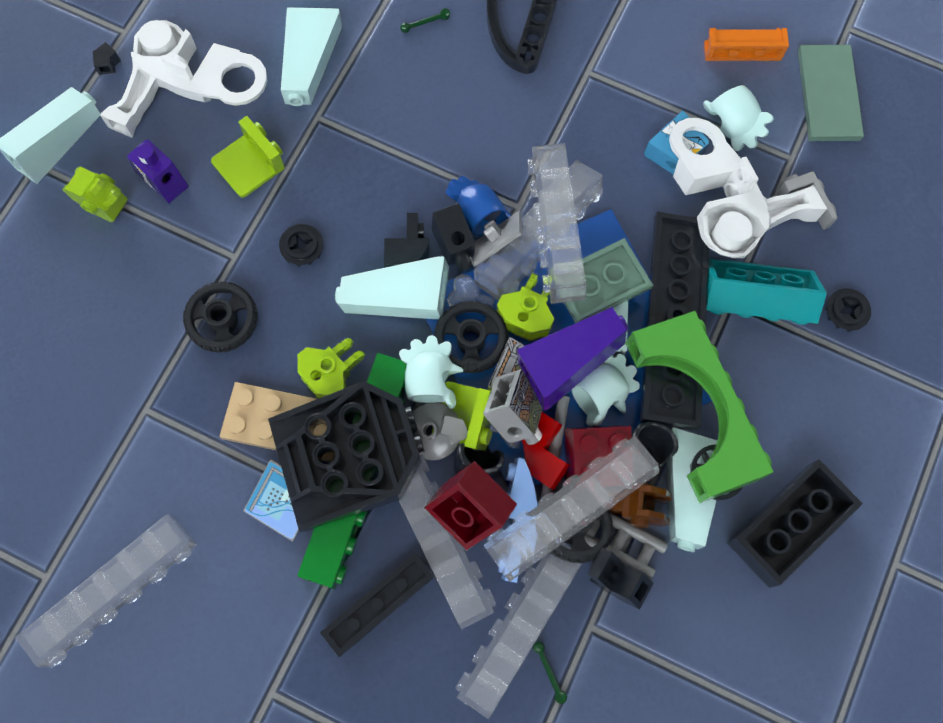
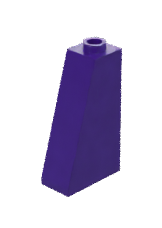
M613 307L517 349L518 364L544 411L551 408L586 376L625 345L628 325L624 317L618 316Z

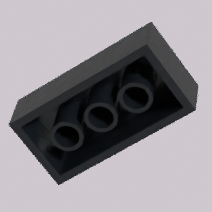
M818 459L807 465L727 544L769 588L780 586L863 503Z

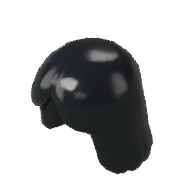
M658 422L639 424L634 429L632 435L633 468L638 472L654 473L663 467L677 453L679 448L678 439L674 432L666 425Z
M464 443L459 444L454 460V471L456 474L474 461L490 477L502 468L505 457L500 450H495L493 453L487 450L474 452L471 448L465 447Z

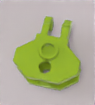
M81 166L77 167L74 171V176L62 190L72 200L80 204V207L85 211L109 222H114L127 202V197L121 192V189L115 186L116 182L111 177L103 173L100 175L93 173Z
M534 273L530 276L525 287L522 286L518 292L503 294L497 304V312L504 319L507 331L528 341L548 336L554 322V317L547 306L548 297L554 285L548 280L543 287L542 294L532 291L538 282V275Z
M350 338L344 339L333 349L328 347L325 350L306 347L297 354L298 374L318 399L346 388V379L350 376L349 371L364 359L365 354L362 351L355 352L344 362L339 358L353 346L354 342Z

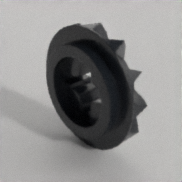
M297 224L289 227L282 234L279 241V249L281 255L288 263L296 264L298 267L305 264L311 265L315 259H320L322 249H324L323 239L319 231L307 224ZM298 237L300 241L307 244L306 253L301 252L300 249H295L298 247Z
M849 288L840 289L827 299L828 302L825 310L829 315L828 321H832L836 325V329L842 328L847 332L859 330L870 320V303L857 290ZM844 306L846 308L856 307L850 315L840 314Z

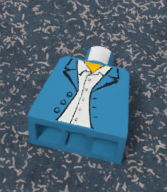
M681 111L648 142L644 152L645 157L673 175L679 159L671 149L669 137L672 128L679 121L689 118L684 111ZM696 130L683 134V143L687 149L695 154L704 155L709 145V141L704 134Z

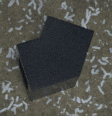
M104 42L93 51L94 67L99 75L115 73V65L121 60L116 51Z

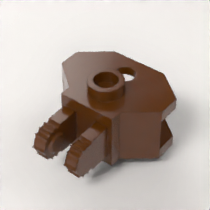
M635 483L633 487H625L624 493L613 492L612 494L610 492L604 494L602 498L604 506L611 513L622 515L623 518L631 522V526L649 528V526L670 525V518H666V514L654 511L655 503L672 501V495L666 489L646 483Z

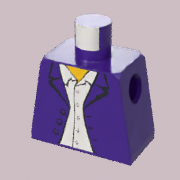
M144 140L128 154L127 158L135 173L168 204L189 187L175 164L150 140ZM166 174L169 181L162 183V177Z

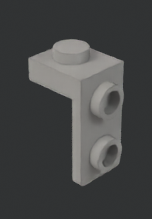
M814 171L799 177L797 174H794L783 180L782 186L776 193L777 196L791 194L814 185L827 207V210L818 219L822 229H828L837 220L836 208L828 200L824 192L823 183L817 179Z

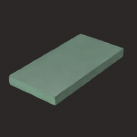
M800 45L797 51L808 140L861 141L864 133L851 45Z

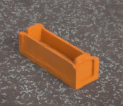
M710 28L708 40L704 41L705 61H781L789 47L787 28H782L781 30L780 28H776V30H716V28Z

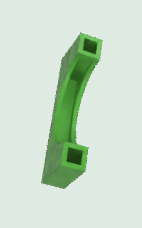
M693 311L632 332L625 344L637 368L659 365L682 371L695 379L705 389L715 406L719 422L716 447L704 465L687 475L699 504L762 480L772 474L774 471L771 467V459L763 451L758 441L757 430L750 424L745 414L744 404L736 396L732 387L731 377L728 372L724 371L719 361V353L716 347L711 344L706 334V326L698 318L696 312Z

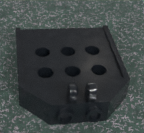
M365 381L268 418L299 532L401 500L422 462L419 453L424 452V447L420 435L413 436L418 428L411 407L405 408L402 399ZM353 413L361 414L362 418L359 423L348 424L347 421L350 415ZM320 424L327 425V430L323 435H314L316 426ZM364 440L370 442V447L366 452H356V446L359 442ZM335 452L333 462L322 464L321 459L325 453ZM370 468L378 469L379 475L376 480L370 482L364 480L367 470ZM338 479L343 480L344 486L342 490L338 493H331V483Z

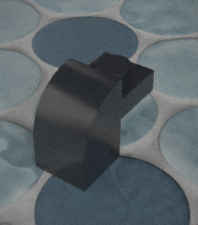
M407 213V238H384L385 268L428 259L430 251L429 238H424V223H419L418 213Z
M603 547L597 558L592 560L588 573L591 577L590 581L596 586L639 610L654 584L644 572L624 564L612 551Z

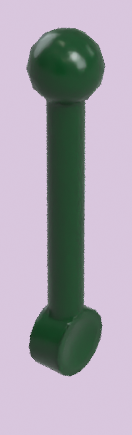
M444 8L439 14L410 24L402 23L400 29L402 32L408 33L411 28L438 19L448 20L450 18V11Z
M537 641L533 645V650L539 654L554 688L555 701L563 704L567 700V695L561 691L544 653L545 645L541 641Z

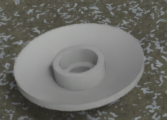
M427 403L418 407L413 412L418 428L413 436L420 435L424 452L419 454L423 459H444L452 454L459 445V442L451 444L448 436L439 434L443 416L458 418L457 414L444 404ZM432 425L434 427V433L431 436H428L426 433V429L428 426Z

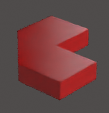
M542 412L538 423V428L542 433L541 440L533 445H528L525 439L522 440L525 461L531 476L555 490L570 465L547 450L563 425Z

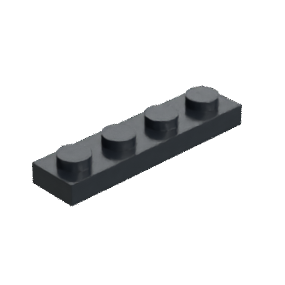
M416 553L413 554L322 630L320 634L337 656L341 657L435 576Z

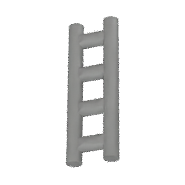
M565 499L561 511L565 512L572 505L585 506V503L574 499ZM610 512L613 521L612 525L618 531L611 545H608L606 549L612 551L624 564L644 572L651 580L656 570L648 566V563L654 551L657 550L663 554L668 547V543L639 527L631 526V523ZM597 519L593 520L591 529L585 535V541L591 547H594L599 541L598 538L594 537L601 524L600 520ZM548 524L556 529V524ZM628 535L644 543L637 559L621 551Z

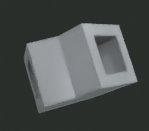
M445 415L442 418L439 434L448 436L450 443L455 444L467 438L468 430L462 419Z

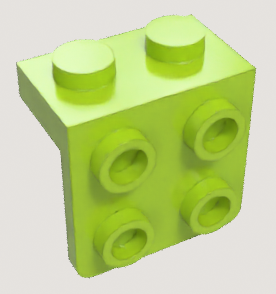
M248 116L238 121L243 136L211 158L212 165L241 198L248 196L285 169L281 159V155H283L281 148L275 141L269 142L265 137L267 134L258 122L254 124Z
M446 382L445 386L452 390L456 396V405L452 410L459 419L464 421L468 430L467 438L460 441L459 444L464 443L465 447L486 451V447L492 437V424L483 413L491 391Z

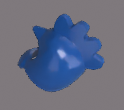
M460 176L458 180L452 179L449 182L446 194L455 200L456 203L460 204L472 235L477 237L485 235L484 231L486 229L484 226L491 221H486L484 218L493 212L501 211L494 220L497 225L512 216L488 185L480 184L476 180L470 181L464 176Z

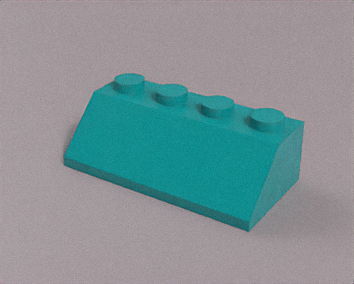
M709 258L706 310L719 315L734 313L744 318L758 316L770 321L783 319L791 320L801 325L808 323L818 324L827 293L815 271Z

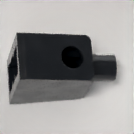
M456 203L433 212L431 229L447 264L452 265L456 263L460 274L473 271L476 267L472 256L474 255L476 245L460 204Z

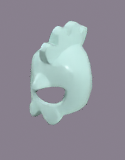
M740 85L726 91L713 102L708 100L703 102L704 108L709 114L720 116L722 120L720 130L725 137L731 139V145L735 151L742 150L744 145L749 148H755L758 145L756 138H764L768 135L769 130L766 128V124L771 123L774 119L770 113L761 111L756 98L745 85Z
M432 335L428 336L425 344L418 339H414L410 343V350L402 349L399 353L401 360L407 364L405 391L408 400L419 403L446 402L450 409L455 408L456 396L452 390L445 386V380L452 374L464 371L461 367L453 364L449 358L452 349L451 343L445 341L438 344L437 338Z
M622 354L609 357L572 389L576 402L587 414L586 424L590 427L599 426L612 404L621 413L625 414V400L628 394L637 391L640 387L639 382L633 379L637 372L634 365L625 366L626 358Z

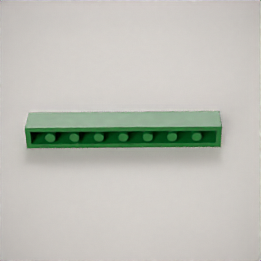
M377 353L367 383L402 399L405 391L407 364L400 359ZM355 414L352 425L359 423L362 418L361 414ZM366 440L359 442L356 446V452H366L370 447V442ZM370 468L367 470L364 480L374 481L378 469ZM340 479L333 481L330 485V492H340L344 486V481ZM367 511L314 528L297 577L334 590L337 584L342 585L347 573V567L344 566L347 554L352 556L355 550L357 538L354 537L357 526H363Z

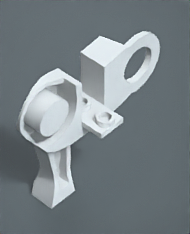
M166 20L150 21L144 24L134 36V52H131L133 70L122 99L117 104L107 107L100 116L110 129L133 138L137 125L141 121L144 112L152 103L159 87L201 102H208L213 98L220 99L230 105H245L256 100L264 92L267 84L266 68L258 58L251 54L242 53L240 50L213 43L193 76L188 62L197 48L190 32L186 29L183 32L178 25ZM244 66L254 72V84L244 92H230L223 86L222 79L224 74L234 68Z
M686 118L679 121L672 128L669 142L672 151L679 159L673 177L684 194L689 195L719 187L724 188L727 198L707 202L697 217L702 240L710 249L718 254L730 258H745L769 229L790 219L816 222L827 210L814 185L791 194L765 198L756 183L759 179L747 157L740 158L726 142L725 135L711 122L700 118ZM692 130L703 132L712 140L713 152L707 155H698L691 152L683 143V134Z

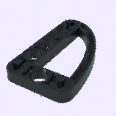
M487 0V24L491 41L500 58L509 67L523 74L532 73L537 69L558 0L532 1L517 52L509 46L502 34L497 14V0ZM540 13L544 14L547 19L543 22H538L533 16ZM532 34L537 35L540 41L531 43L527 40V37ZM527 51L531 52L530 60L528 63H524L523 60L526 58Z

